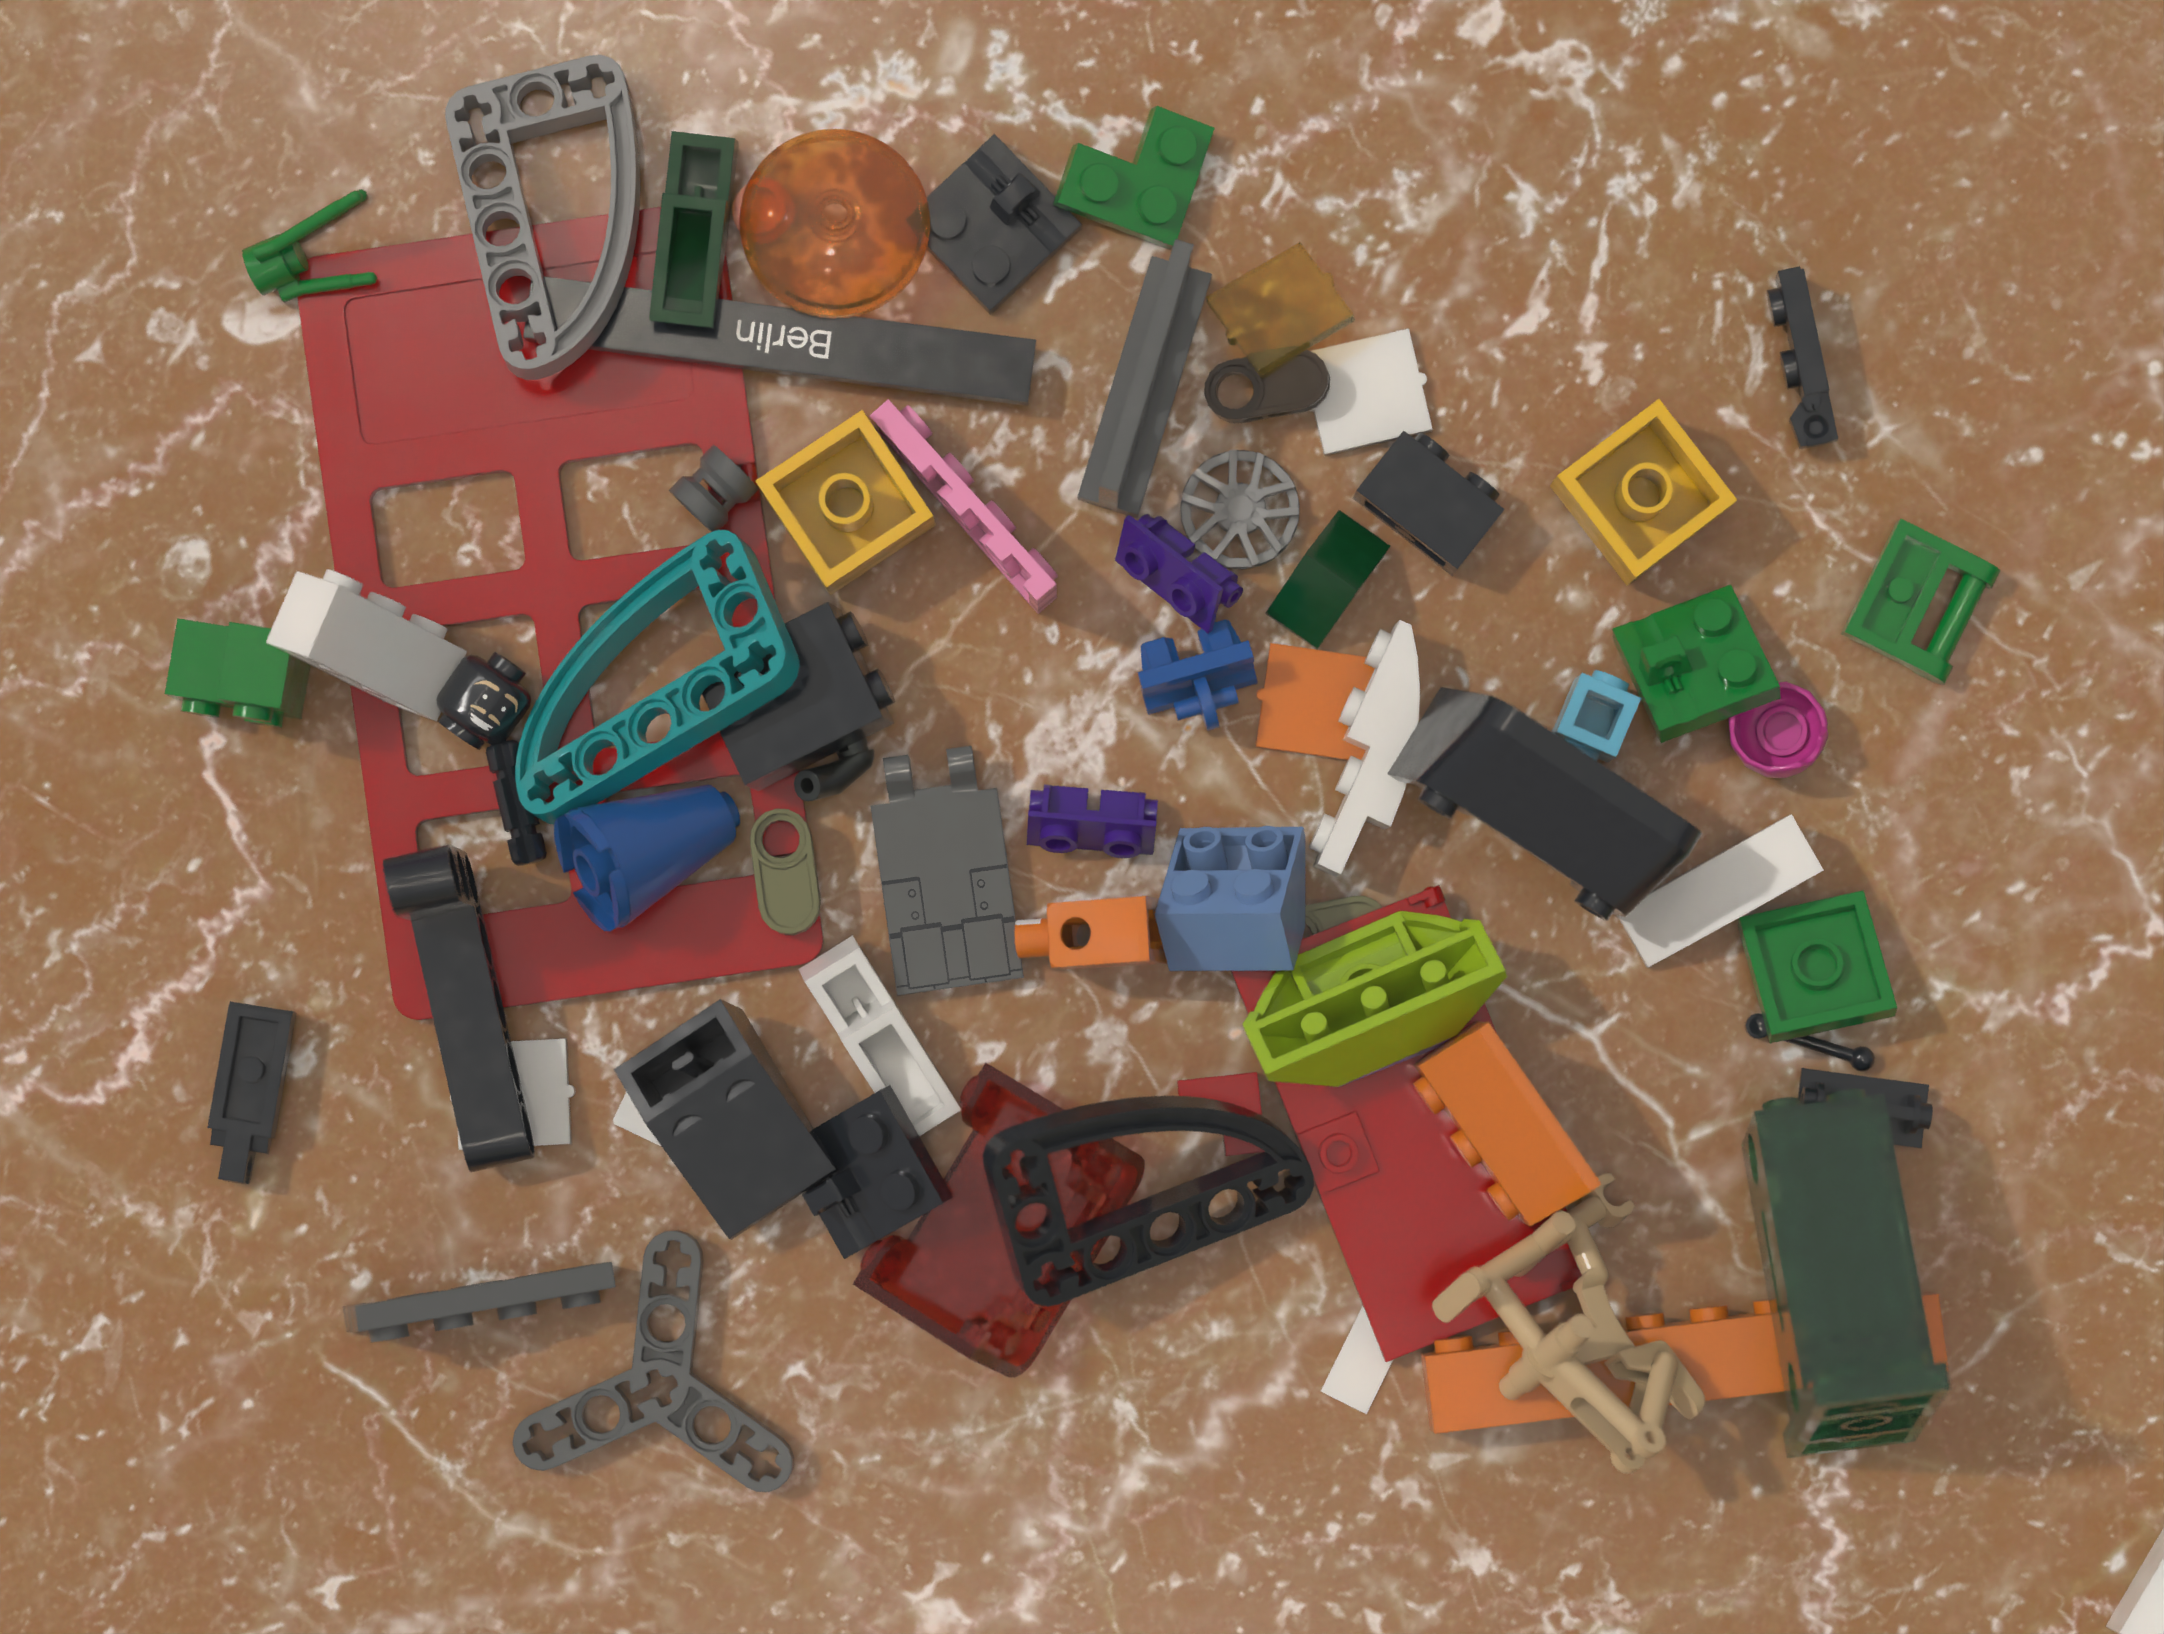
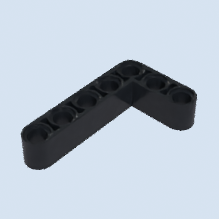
M446 844L386 858L383 860V871L393 911L397 917L412 922L461 1146L469 1171L476 1172L532 1159L535 1157L531 1127L475 878L468 855L465 851Z

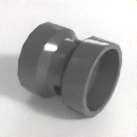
M712 445L700 458V468L692 476H682L669 489L671 494L710 532L720 530L728 522V512L736 503H746L759 490L756 484L715 445ZM702 480L724 500L722 504L700 484Z

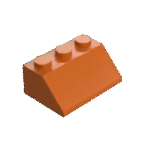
M1475 1021L1413 1065L1421 1076L1420 1079L1413 1083L1414 1088L1434 1115L1443 1109L1458 1129L1457 1132L1450 1136L1451 1141L1471 1168L1480 1162L1495 1182L1494 1185L1487 1189V1192L1508 1221L1518 1215L1524 1224L1532 1226L1602 1185L1489 1022Z

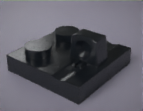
M995 134L903 219L904 226L990 315L1082 229V224L1069 211L1053 205L1055 196Z
M891 1085L814 1128L838 1170L808 1189L802 1196L813 1216L820 1215L844 1259L954 1198Z

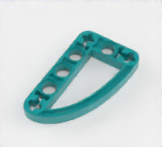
M716 530L704 535L672 556L632 587L588 629L569 651L536 700L519 742L515 765V781L519 800L527 811L548 824H554L558 817L567 813L572 808L598 804L783 694L793 685L800 667L798 654L758 559L748 544L728 530ZM726 552L730 553L726 558L730 574L738 580L730 583L725 576L717 571L722 566L720 557ZM699 586L725 650L557 750L573 713L607 666L649 624ZM747 599H757L758 609L754 619L743 627H734L732 617L736 607ZM767 654H771L773 657L769 660L770 671L762 675L759 673L764 668L762 658ZM737 671L743 674L738 679L734 676V673ZM723 682L725 694L721 703L712 710L701 711L699 702L703 691L710 684ZM669 714L671 726L667 735L659 742L648 743L646 731L650 722L659 715ZM616 746L618 755L613 768L605 774L594 775L592 766L596 755L603 748ZM579 779L583 781L581 786L575 783ZM553 782H557L559 785L553 789L555 799L547 803L544 800L550 796L549 786Z

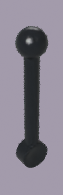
M1756 1013L1747 1018L1745 1030L1750 1037L1760 1039L1768 1036L1762 1014ZM1809 1035L1784 1040L1849 1061L1851 1066L1857 1071H1868L1875 1062L1874 1053L1871 1049L1863 1046L1853 1050Z

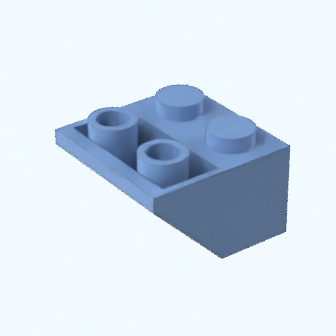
M1303 827L1180 828L1155 911V918L1169 971H1294L1305 929V832Z

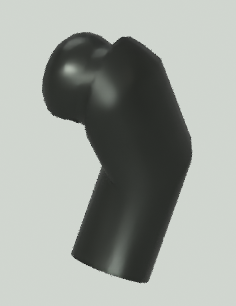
M867 737L836 752L839 760L800 771L794 780L796 794L804 801H814L837 795L844 791L872 766L874 749L869 750Z

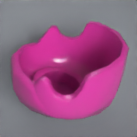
M1778 682L1781 699L1729 718L1732 749L1746 768L1766 778H1788L1803 772L1819 757L1828 739V722L1823 707L1810 691L1789 682Z

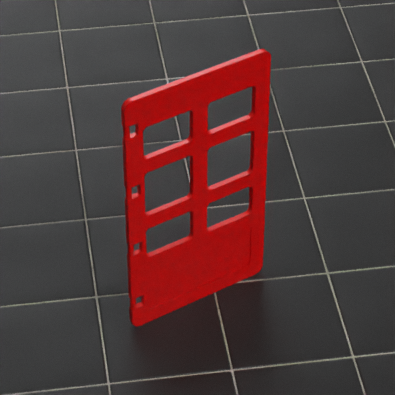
M661 207L639 210L636 244L624 287L652 290ZM609 214L532 225L544 277L592 282L602 254ZM520 227L487 231L486 241L495 246H506L517 238ZM472 234L314 256L307 259L308 270L299 274L300 280L373 272L377 276L376 283L372 285L304 294L297 297L335 572L363 584L359 595L365 599L368 598L370 592H374L404 605L406 609L402 618L410 621L412 614H416L447 627L516 616L531 617L535 625L543 688L565 656L582 637L580 615L586 607L617 602L653 570L689 546L589 560L573 558L570 551L560 479L561 469L566 464L689 445L699 447L704 455L712 445H715L756 484L755 480L758 479L743 369L588 349L572 364L551 376L538 380H525L514 375L508 369L499 350ZM725 251L718 299L733 301L727 254ZM524 276L508 278L501 285L499 298L509 304H519L529 297L531 280ZM517 322L524 343L523 348L519 351L523 353L526 360L536 358L537 347L542 344L525 341L523 338L525 322ZM502 472L513 476L525 553L524 564L519 569L394 588L384 584L372 505L373 497L378 491ZM708 486V492L722 504L723 499ZM759 489L746 503H736L728 512V522L720 530H728L736 534L751 547L776 602ZM726 552L720 557L722 566L717 571L725 576L730 583L738 580L730 574L726 564V558L730 553ZM699 586L692 591L700 590ZM747 599L736 607L732 617L734 627H743L754 619L758 609L757 599ZM350 685L393 1002L397 1010L407 1018L414 1020L433 1019L412 922L397 917L393 911L384 877L383 860L420 851L418 828L425 821L498 811L499 806L493 781L497 780L496 773L492 774L490 772L489 766L420 776L413 775L408 767L400 708ZM590 689L579 703L567 724L557 750L595 728ZM720 732L616 793L740 776ZM616 747L603 748L596 755L592 766L594 775L605 774L613 768L618 755ZM800 771L760 791L750 788L755 821L765 812L774 809H789L799 814L807 823L804 800L796 794L794 789V780ZM579 779L575 783L581 786L583 781ZM553 782L549 786L550 796L544 800L547 803L555 799L553 789L559 785L557 782ZM609 797L599 802L598 804L606 803ZM779 821L771 824L766 829L763 835V845L769 855L773 857L790 855L796 851L800 836L794 825ZM575 869L569 871L570 897L562 903L483 914L504 1008L804 965L814 960L820 954L824 942L820 914L813 926L806 932L797 935H783L771 929L762 919L759 911L754 874L676 886L625 927H618L611 931H603L593 923L579 905L573 892L582 889L583 886Z

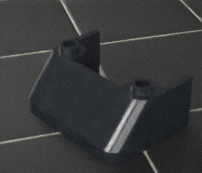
M1441 687L1387 773L1397 781L1413 784L1421 788L1423 791L1418 800L1438 814L1448 819H1452L1456 811L1473 816L1570 879L1571 886L1580 892L1574 902L1604 921H1608L1612 914L1626 917L1690 855L1702 835L1699 829L1522 711L1491 695Z

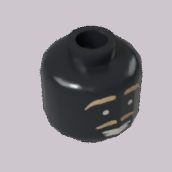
M494 652L488 661L477 655L465 656L437 696V706L443 713L438 722L478 750L485 743L489 745L501 744L508 739L531 705V696L528 690L520 684L526 673L497 652Z

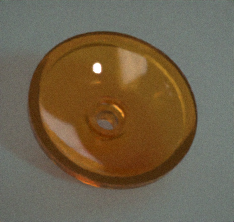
M822 129L801 134L786 141L768 154L759 164L743 194L739 217L740 238L746 260L752 272L764 288L776 299L808 315L822 318H848L869 313L884 306L910 284L917 274L927 251L930 235V211L924 188L909 163L892 147L861 132L845 129ZM834 203L840 204L846 209L847 215L840 222H830L823 216L825 207Z

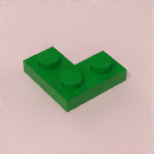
M1155 106L1150 109L1133 163L1077 143L1072 146L1053 205L1164 248H1173L1175 239H1178L1215 128L1160 106Z

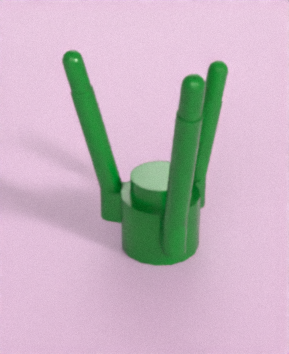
M363 189L352 191L285 232L244 248L242 256L245 267L260 294L267 295L278 290L282 301L287 302L304 294L375 284L377 276L373 272L300 280L299 276L300 273L308 270L307 258L299 241L367 199V192Z

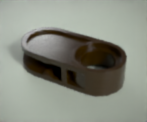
M1293 348L1232 359L1218 364L1209 373L1205 381L1204 395L1208 406L1220 419L1229 423H1246L1302 413L1317 408L1326 399L1330 390V375L1324 361L1316 353L1307 349ZM1233 374H1241L1248 377L1253 385V396L1250 402L1239 409H1229L1223 406L1218 398L1220 383L1226 377Z

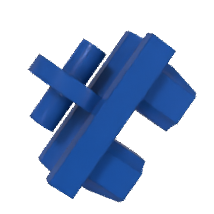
M1226 619L1215 622L1213 630L1209 634L1202 629L1197 631L1203 654L1179 660L1173 638L1163 637L1141 645L1143 671L1138 672V677L1148 715L1174 708L1178 721L1201 714L1207 731L1218 729L1220 725L1216 710L1238 704L1236 689L1258 683L1253 664L1254 656L1249 641L1241 642L1230 621Z

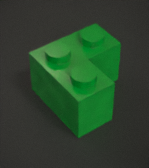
M177 618L165 695L176 700H182L181 712L219 718L221 707L233 708L232 716L243 718L244 722L282 728L284 717L302 719L311 665L267 644L266 640L272 628L229 622V626Z

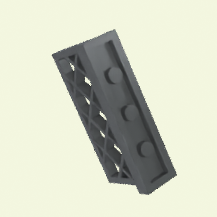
M1175 239L1169 261L1151 256L1077 496L1080 501L1136 518L1139 516L1212 278L1211 273L1191 268L1194 244Z

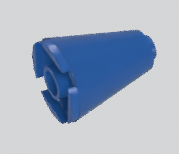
M707 784L572 808L554 822V840L563 872L566 873L575 869L583 886L582 889L573 892L579 905L593 923L603 931H611L618 927H625L731 845L736 838L735 828L740 825V815L735 802L728 793L724 791L719 792L715 787Z

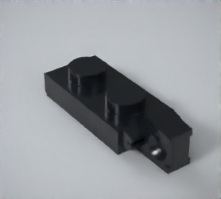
M1800 266L1780 270L1777 272L1775 279L1777 288L1767 290V299L1773 326L1785 325L1790 350L1780 352L1787 389L1798 387L1801 402L1790 417L1789 422L1799 449L1826 445L1836 442L1838 434L1805 271Z
M230 1002L228 1006L207 1127L212 1129L210 1145L223 1147L219 1180L250 1184L256 1152L269 1154L272 1139H275L296 1012Z

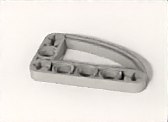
M590 55L465 87L457 91L449 99L445 108L446 124L499 350L508 369L517 377L525 380H538L563 370L592 346L616 309L633 259L640 210V161L637 130L629 88L624 73L617 62L603 55ZM595 77H603L606 83V95L601 98H594L590 91L592 88L591 79ZM569 83L572 91L571 95L575 103L574 106L567 107V101L560 85ZM543 89L554 95L552 108L541 116L532 117L520 110L523 97L533 90ZM481 108L484 114L482 124L488 143L476 144L475 136L467 122L470 118L469 110ZM607 119L611 159V193L603 250L594 278L582 302L573 315L556 330L512 143ZM495 161L506 167L504 180L492 189H482L472 183L474 171L485 162ZM508 218L515 220L520 225V232L517 238L506 246H495L486 241L487 229L496 220ZM513 276H524L533 282L531 295L519 304H509L499 298L501 285ZM529 320L530 328L537 343L542 344L537 347L536 358L526 360L523 353L519 351L523 348L524 343L517 322Z

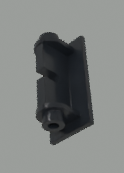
M1801 1068L1794 1132L1922 1148L1924 1129L1930 1128L1933 1113L1932 1104L1927 1103L1929 1085Z

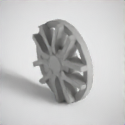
M1229 450L1206 460L1192 473L1182 495L1181 521L1187 538L1195 544V549L1200 554L1207 553L1226 568L1249 569L1273 560L1290 543L1299 521V498L1290 476L1274 460L1258 452ZM1237 461L1255 463L1250 484L1237 483ZM1229 462L1228 485L1207 474L1213 468ZM1262 466L1271 471L1281 483L1258 489ZM1199 481L1220 493L1216 503L1193 496ZM1286 491L1289 508L1266 509L1264 498ZM1191 506L1214 514L1197 530L1191 519ZM1289 518L1283 535L1278 540L1265 520ZM1219 524L1227 534L1213 551L1201 538L1215 525ZM1257 529L1260 530L1271 546L1268 551L1256 555L1248 538V534ZM1238 536L1247 558H1230L1222 555V553L1231 541Z

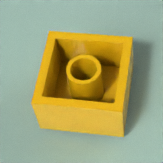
M1657 399L1557 475L1550 485L1626 586L1727 511L1737 501L1730 489L1660 399Z
M863 410L755 480L761 493L830 596L936 526L933 514Z

